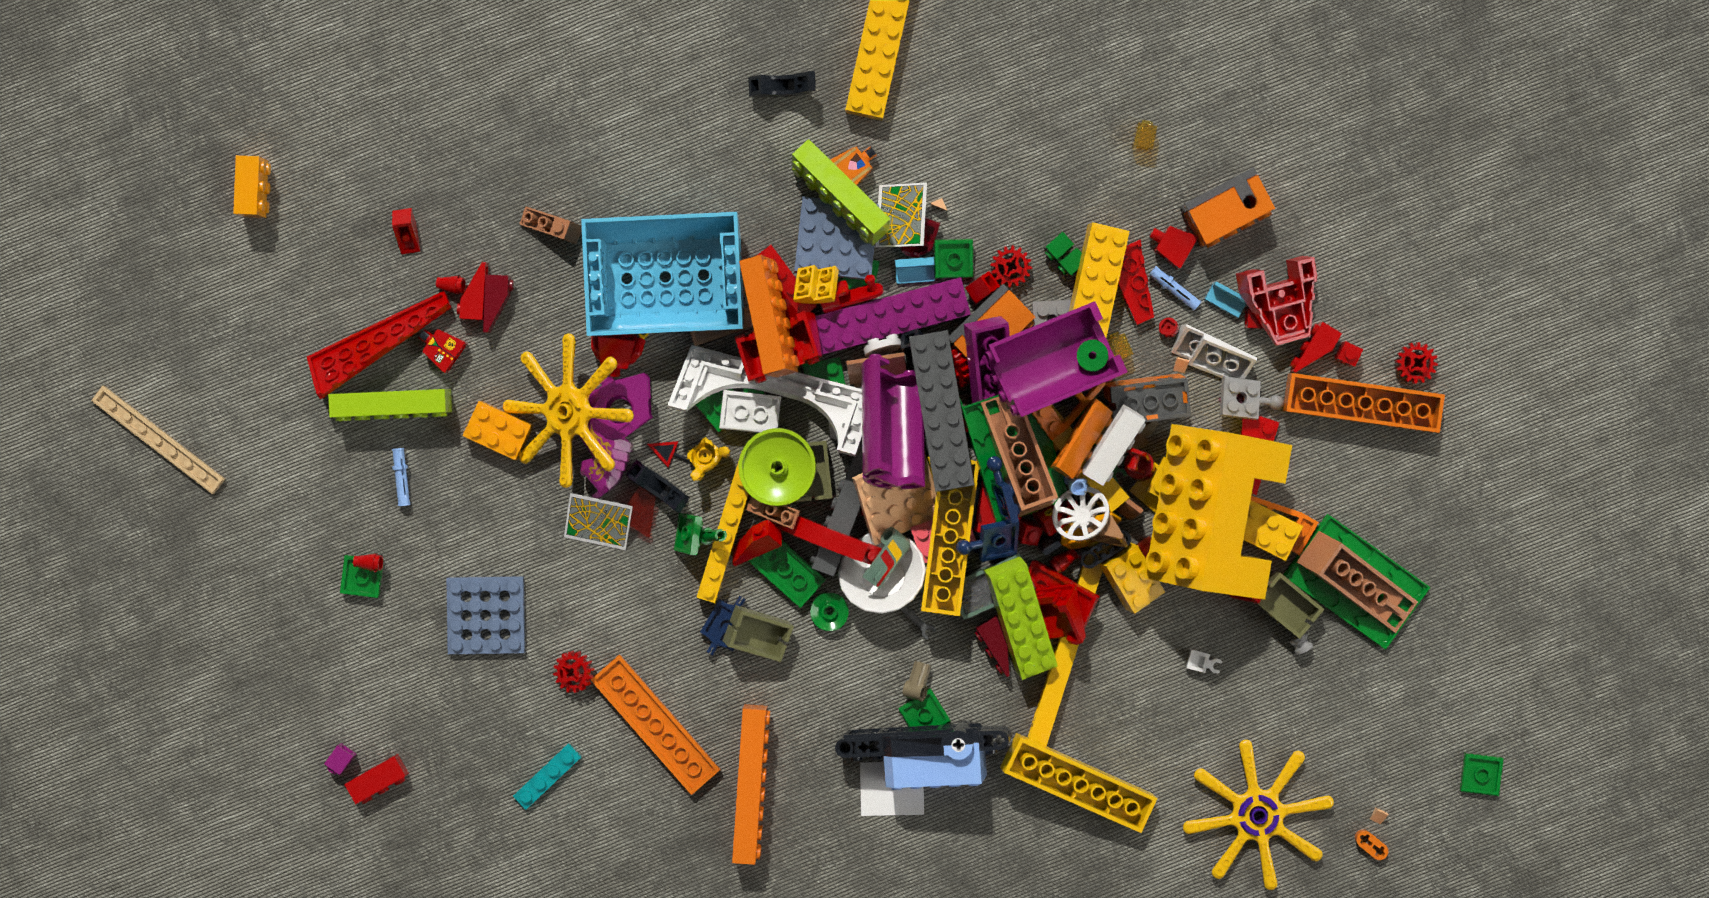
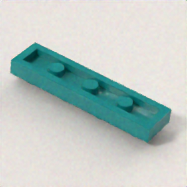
M568 743L513 797L526 810L582 756Z

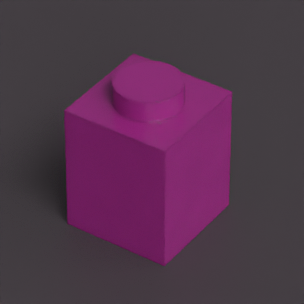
M340 743L333 750L324 765L327 766V770L332 774L341 775L354 759L356 753Z

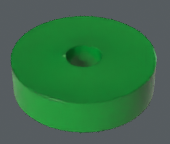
M1087 340L1078 348V363L1088 371L1100 370L1108 361V350L1098 340ZM1090 352L1096 353L1095 359L1089 358Z

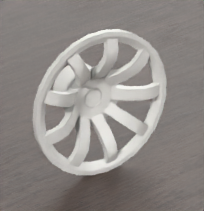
M1086 487L1085 495L1086 492L1095 494L1088 505H1086L1085 495H1080V506H1078L1071 497L1073 493L1070 490L1062 494L1054 505L1052 519L1056 530L1063 537L1074 541H1083L1096 536L1102 531L1108 521L1110 512L1108 501L1099 490ZM1066 498L1073 506V511L1060 507ZM1101 499L1104 507L1093 509L1095 502ZM1058 512H1063L1071 516L1069 518H1064L1060 521H1058L1057 518ZM1105 512L1102 523L1095 519L1094 516L1096 514ZM1074 523L1068 533L1061 528L1064 524ZM1093 524L1096 525L1098 528L1089 534L1087 528ZM1079 527L1082 529L1084 536H1073V533Z

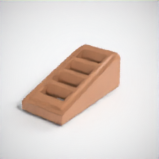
M1127 499L1116 508V511L1128 520H1132L1139 516L1143 509L1130 499Z

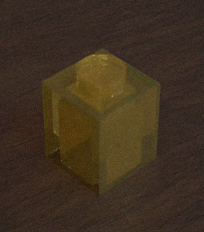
M1142 120L1141 123L1138 122L1135 128L1132 147L1151 151L1154 145L1157 126L1147 120Z
M1118 331L1108 336L1109 340L1107 341L1114 357L1120 354L1121 358L1124 359L1133 355L1125 333L1119 334Z

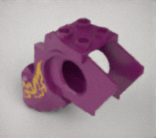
M647 373L619 380L608 377L600 383L602 385L600 388L595 389L589 395V404L593 408H610L614 401L625 399L631 404L634 413L633 420L628 423L591 418L588 422L591 434L615 462L613 470L605 471L583 441L593 457L582 461L580 474L582 477L586 476L598 490L591 496L592 498H601L621 481L624 471H627L629 452H632L633 443L626 440L625 437L653 418L651 413L650 377Z

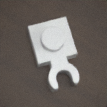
M1190 649L1186 668L1203 673L1209 668L1213 673H1219L1220 671L1214 669L1213 665L1216 662L1222 664V661L1218 658L1209 660L1210 654Z

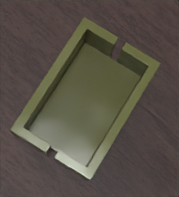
M827 441L809 442L816 459V475L809 491L796 502L811 501L812 496H815V500L833 498Z
M1277 571L1268 580L1265 599H1261L1260 604L1255 603L1299 639L1311 626L1305 620L1307 619L1314 623L1325 610Z
M735 605L730 619L732 626L728 625L723 642L728 647L781 662L787 646L778 639L780 637L785 642H788L794 626L787 620Z

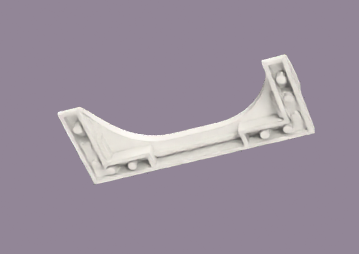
M691 345L669 400L668 408L687 412L706 397L732 388H751L802 401L816 408L828 419L834 428L838 440L836 452L856 456L862 442V389L798 372L778 378L770 376L766 378L767 381L756 384L755 381H748L740 357Z

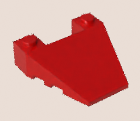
M1300 256L1286 260L1289 279L1266 285L1264 270L1251 269L1236 273L1240 295L1276 346L1310 337L1313 318V312H1311L1312 300H1315V293L1313 292L1314 283L1317 282L1314 257Z

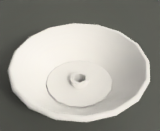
M865 534L859 538V540L873 544L870 534ZM911 540L909 550L901 558L880 589L862 577L870 564L844 555L841 558L838 571L841 590L850 603L864 611L883 614L899 610L913 601L923 587L926 573L923 554ZM880 543L876 546L883 548L885 545Z

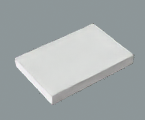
M724 390L719 428L756 433L778 428L781 396Z

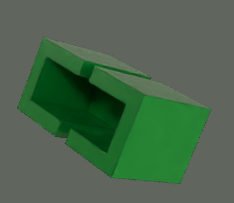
M1062 231L1044 247L1046 250L1045 255L1049 260H1055L1059 266L1057 268L1064 276L1066 274L1071 276L1079 268L1082 252L1076 247L1061 260L1060 256L1074 245Z

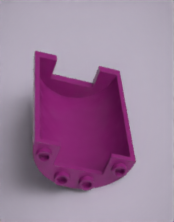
M1095 301L988 345L985 356L992 372L990 379L994 385H997L999 399L1002 403H1006L1013 417L1021 418L1128 373L1120 354L1115 357L1099 324L1103 317ZM1098 340L1106 346L1109 357L1102 369L1088 371L1080 366L1077 360V351L1083 342ZM1090 352L1089 358L1095 359L1096 353Z
M871 354L861 366L863 480L869 485L885 489H891L892 487H901V489L925 487L924 423L915 371L907 370L903 374L894 375L888 372V370L880 368V366L889 364V360L881 357L880 354Z

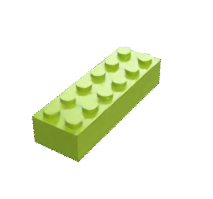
M809 139L792 154L793 173L799 178L802 177L809 189L820 194L819 198L825 204L829 203L833 207V212L838 217L842 216L846 220L848 227L856 230L866 244L869 242L872 246L875 245L889 231L890 218Z
M451 389L328 394L329 417L335 418V421H351V417H355V420H370V416H374V419L378 420L390 419L389 415H393V419L409 418V414H413V418L428 417L429 413H432V417H446L447 413L452 412Z
M1017 557L984 570L1012 662L1019 677L1024 680L1057 667V661L1025 561L1021 557Z

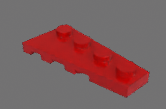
M1141 239L1126 246L1118 287L1135 325L1154 318L1148 278L1144 266V256L1141 249Z
M1259 416L1257 420L1242 418L1240 435L1274 441L1280 422ZM1254 479L1253 495L1258 493L1261 483L1260 479Z
M1032 560L1028 570L1037 589L1066 584L1075 585L1079 595L1085 628L1100 596L1041 562Z

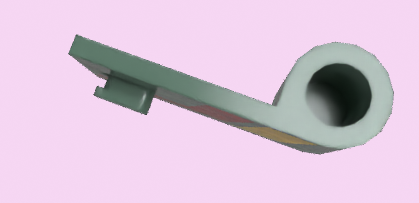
M889 527L882 533L881 542L885 546L862 576L878 589L881 588L910 548V540L894 527Z

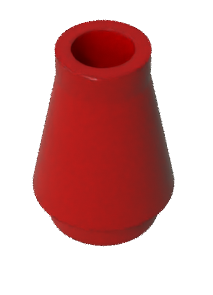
M460 275L437 277L436 288L458 295L459 293H464L466 280L461 278Z
M1069 549L1051 557L1052 560L1049 561V564L1056 572L1063 573L1078 558V555L1074 549Z
M378 553L354 556L353 558L354 567L372 572L381 571L383 568V556L378 555Z

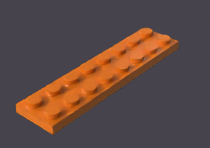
M620 654L591 679L593 684L691 795L720 771V767Z

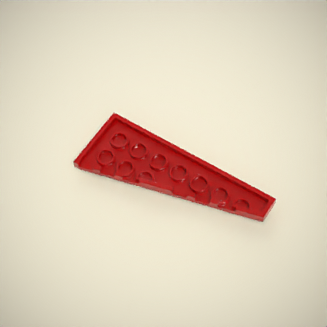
M442 291L307 356L316 395L319 399L330 394L452 308L446 292Z

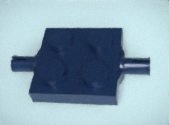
M739 595L734 605L728 604L721 599L717 602L700 633L712 641L706 651L707 653L714 655L718 646L726 647L732 652L734 651V648L728 647L723 642V638L728 625L732 626L730 619L735 605L742 607L746 600L744 597L740 602L742 596Z

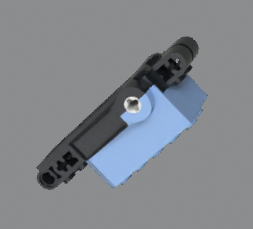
M968 720L960 721L957 724L852 729L848 730L836 743L835 751L841 758H851V761H859L863 757H870V760H879L884 756L886 787L891 788V790H900L908 787L910 789H919L928 786L930 788H939L948 785L949 787H959L961 785L978 786L982 784L987 775L985 754H995L997 750L1006 748L1012 738V733L1008 727L1003 725L983 726L981 723H973ZM844 742L850 745V749L845 747Z

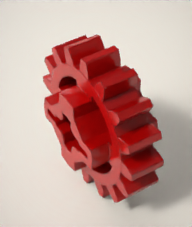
M1014 245L1011 246L1010 250L1005 246L1003 248L1004 252L998 250L997 254L999 256L992 257L995 263H991L990 266L994 267L995 270L991 274L997 275L996 281L1002 280L1001 285L1006 282L1008 287H1011L1012 283L1017 287L1019 286L1018 281L1024 283V276H1030L1027 270L1032 269L1031 266H1028L1031 259L1025 258L1028 253L1022 254L1021 247L1016 251ZM1006 254H1013L1012 258H1002ZM1019 258L1023 261L1024 269L1019 265ZM1015 259L1014 267L1016 268V270L1012 269L1007 274L1008 266L1006 265V263L1010 264ZM998 264L1003 267V276L999 272ZM1013 274L1020 275L1016 279H1009V277Z
M1416 342L1414 347L1413 343H1408V348L1405 346L1401 348L1403 353H1397L1400 359L1395 360V363L1399 364L1395 369L1401 370L1399 376H1406V382L1412 379V383L1417 384L1419 379L1420 383H1424V378L1431 379L1430 373H1436L1433 366H1438V363L1434 362L1437 355L1432 356L1431 353L1434 349L1427 350V344L1421 347L1420 342ZM1413 350H1419V351H1421V352H1423V353H1421V354H1419V355H1416V354H1415L1414 352H1412V351H1413ZM1420 359L1418 362L1419 366H1414V360ZM1413 371H1417L1421 375L1414 376L1410 373Z
M951 347L956 382L958 387L961 388L970 383L967 359L962 353H958L957 348Z
M570 651L562 654V658L556 659L559 664L553 666V668L557 669V672L553 673V675L558 676L555 682H561V689L567 687L566 692L573 690L574 693H577L580 690H585L586 686L592 684L589 679L594 678L591 671H594L595 668H590L592 661L587 662V655L581 657V651L576 653ZM573 659L576 660V662L573 663L572 661L569 662L568 660Z

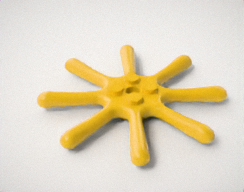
M568 333L562 339V385L556 387L533 354L526 351L521 355V362L547 392V401L544 404L506 400L503 403V410L506 413L543 414L547 419L546 427L520 452L519 460L521 463H529L554 433L560 435L562 447L559 481L563 488H569L573 482L572 441L575 435H579L605 471L609 472L615 467L612 457L589 431L588 422L591 418L627 423L631 422L634 418V413L630 409L593 408L590 406L589 395L616 369L617 361L613 357L606 358L585 385L580 389L577 388L574 384L576 340L574 335Z

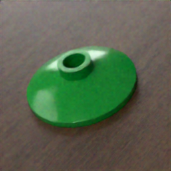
M824 593L813 601L810 614L812 621L818 628L825 631H834L845 624L848 619L849 609L846 601L840 595ZM832 608L833 614L828 615L826 609Z

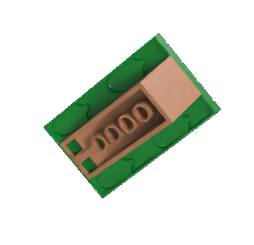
M998 395L962 407L963 418L995 522L1005 521V519L1000 516L991 480L995 479L993 471H990L987 467V460L992 456H997L1002 460L1000 471L1003 481L1013 487L1015 494L1013 501L1014 504H1017L1020 511L1018 518L1055 505L1067 489L1062 474L1050 468L1057 457L1054 445L1034 416L1030 413L1021 418L1013 417L1006 403H1002Z
M1329 514L1325 515L1322 522H1320L1311 535L1300 556L1297 555L1283 574L1298 588L1384 649H1387L1431 588Z

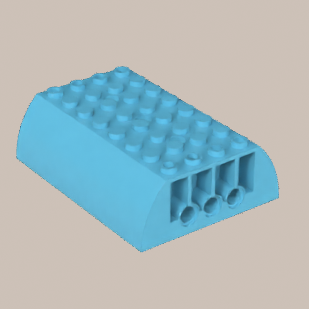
M737 212L581 219L587 336L743 329V277L739 263L742 260L741 235ZM701 270L709 272V278L705 281L700 280L698 277ZM669 272L671 274L670 281L662 282L660 279L661 273ZM626 273L631 274L633 277L630 284L622 282V276Z

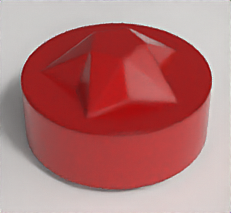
M1164 318L1159 324V331L1164 337L1171 338L1178 333L1179 325L1173 318Z

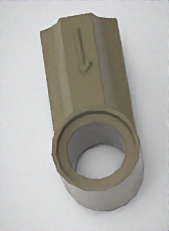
M918 661L914 662L910 678L903 687L904 697L920 702L926 698V683L931 665Z

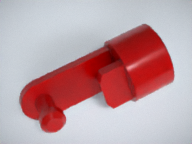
M871 274L864 278L865 283L868 285L849 290L847 281L837 282L835 301L820 303V306L825 314L841 310L845 306L881 296L884 292L883 286L875 283V276Z
M1134 448L1128 450L1129 455L1124 464L1127 474L1133 480L1139 482L1150 479L1155 471V463L1152 457L1145 451Z

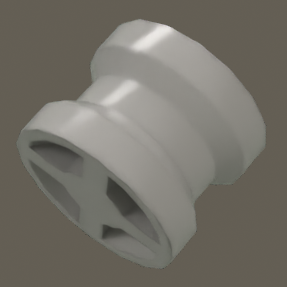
M1307 633L1300 639L1294 637L1289 640V643L1295 648L1294 652L1296 655L1305 653L1313 648L1312 643L1307 639Z

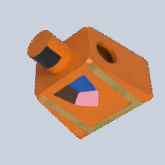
M856 146L830 160L858 186L872 171L873 168L869 161L876 157L877 154L871 146L862 153Z

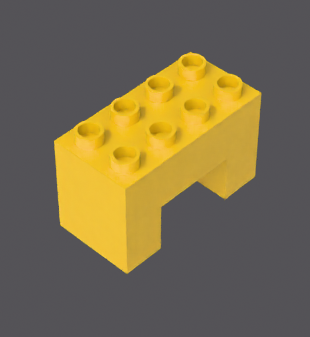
M1172 424L1170 436L1166 442L1167 453L1163 475L1159 482L1160 492L1156 514L1152 522L1153 532L1149 553L1146 556L1144 578L1200 591L1265 599L1272 561L1241 555L1254 479L1286 484L1292 445L1229 432Z

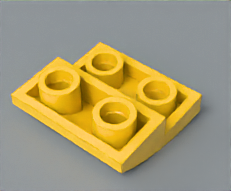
M815 265L798 268L793 300L799 303L812 304L834 302L839 269L836 266L818 269Z

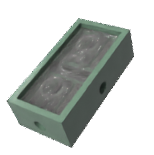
M1020 552L965 576L960 611L964 620L995 607L984 570L1017 557L1022 558Z

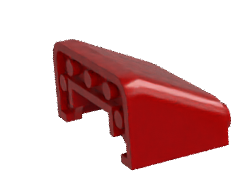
M803 311L796 314L797 318L792 317L789 320L791 324L789 332L790 336L794 339L795 347L793 350L794 355L798 358L799 366L806 363L808 365L818 363L819 358L822 357L815 314ZM752 332V334L746 337L745 334L736 336L735 340L748 381H755L756 384L767 381L766 378L770 376L763 374L755 333Z
M1066 584L1034 589L1049 638L1067 637L1066 639L1069 644L1079 645L1083 643L1086 633L1079 595L1075 585Z

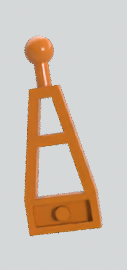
M1104 382L1093 387L1086 396L1082 392L1076 394L1075 396L1080 403L1063 422L1051 405L1031 414L1047 437L1053 440L1073 423L1106 383Z
M1251 496L1252 501L1266 506L1270 510L1275 509L1298 517L1296 523L1302 525L1303 528L1291 551L1300 556L1319 522L1302 512Z

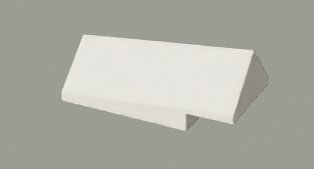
M1187 324L1181 325L1171 353L1189 359L1188 365L1220 378L1245 379L1257 361V357Z

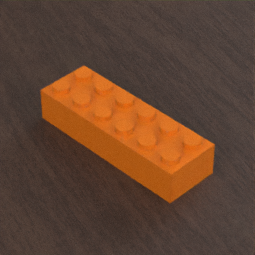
M763 255L739 261L763 374L778 378L798 372L797 366H799L797 356L794 355L793 348L795 343L789 332L791 324L785 313L787 306L781 295L783 288L777 277V263Z

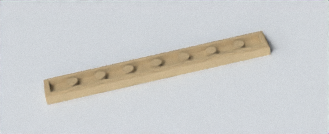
M102 386L91 400L211 494H215L226 480L106 386Z

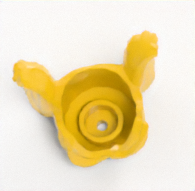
M707 437L703 438L698 445L687 453V459L690 460L695 468L690 474L692 480L701 481L704 475L717 466L721 459L729 458L731 454L729 448L726 446L718 448Z

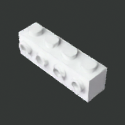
M1123 404L1095 447L1091 457L1084 464L1083 474L1102 486L1105 482H1109L1113 477L1114 472L1112 471L1116 465L1119 466L1122 463L1125 451L1132 448L1135 436L1143 431L1146 425L1144 417Z

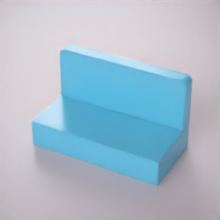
M934 257L895 260L897 284L932 282L935 280Z
M1217 281L1213 282L1204 300L1239 318L1246 305V302L1239 293Z

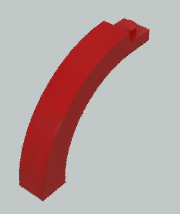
M800 515L797 518L794 529L772 521L775 526L787 533L870 565L882 550L881 547L848 536Z

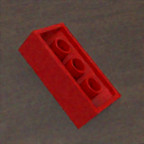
M772 245L756 255H763L777 263V277L782 284L783 290L781 295L782 299L786 302L787 309L785 313L789 320L792 317L797 318L796 314L803 311L812 312L817 308L816 304L799 303L793 300L796 277Z

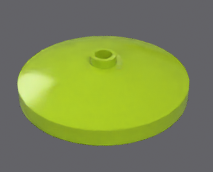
M782 428L767 429L753 436L744 446L739 458V476L745 490L757 501L771 506L788 505L801 499L811 488L816 475V459L810 445L797 433ZM780 464L782 470L776 471V465Z

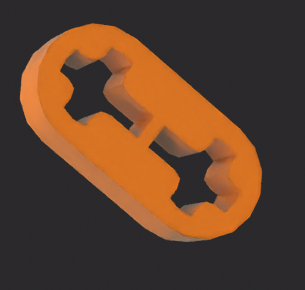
M1364 829L1356 832L1355 842L1377 860H1383L1387 857L1388 847L1373 834ZM1361 835H1367L1366 838L1371 841L1369 845L1364 841L1360 843ZM1374 845L1378 848L1382 847L1383 853L1381 855L1379 853L1375 855L1376 850L1372 848Z

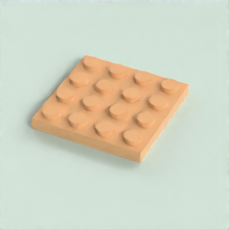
M925 451V487L916 489L892 487L891 489H885L864 482L863 473L852 477L870 538L875 546L882 543L881 535L889 527H894L902 534L911 530L910 527L933 520L936 492Z

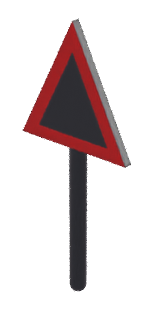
M679 441L647 444L667 467H669L673 456L691 463L687 457L674 453Z

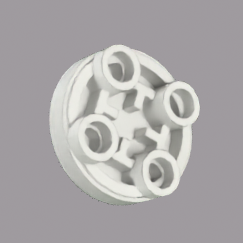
M897 334L888 335L886 339L880 341L879 338L870 339L863 350L866 357H869L871 354L885 355L900 349L901 339L898 338Z

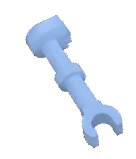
M1063 476L1065 484L1069 485V490L1074 495H1085L1084 491H1087L1086 487H1088L1085 478L1068 479Z

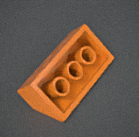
M1092 400L1087 405L1050 468L1068 479L1077 478L1083 469L1080 467L1083 461H1088L1093 453L1091 451L1094 443L1097 445L1103 436L1101 431L1104 427L1107 428L1113 420L1111 417L1113 412L1099 400Z

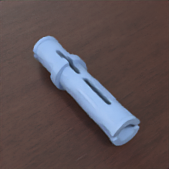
M1157 266L1150 272L1149 276L1161 284V288L1170 291L1179 300L1192 308L1193 311L1200 305L1201 301L1174 281V277L1171 275L1168 276ZM1161 277L1167 280L1174 287H1171L1169 284H1167L1164 280L1161 279ZM1178 289L1179 291H1181L1184 295H1186L1189 298V300L1186 299L1176 290Z
M404 448L392 449L394 461L392 470H395L398 506L410 505L406 472L408 465L405 463Z

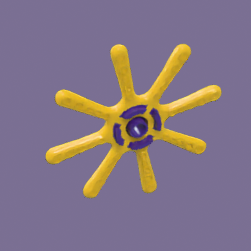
M1242 740L1239 743V749L1248 784L1247 791L1242 795H1238L1202 768L1197 769L1194 773V778L1233 804V811L1227 816L1186 821L1183 824V831L1186 834H1193L1228 825L1235 826L1238 830V835L1212 869V876L1216 879H1222L1245 842L1255 840L1259 845L1264 886L1267 890H1274L1278 883L1269 848V839L1274 835H1279L1312 861H1319L1323 855L1322 851L1288 830L1283 824V819L1289 814L1330 809L1333 807L1334 801L1331 796H1322L1292 804H1282L1279 801V793L1305 760L1304 753L1295 751L1272 787L1268 790H1262L1257 783L1252 742L1250 740ZM1262 811V818L1254 819L1255 812Z

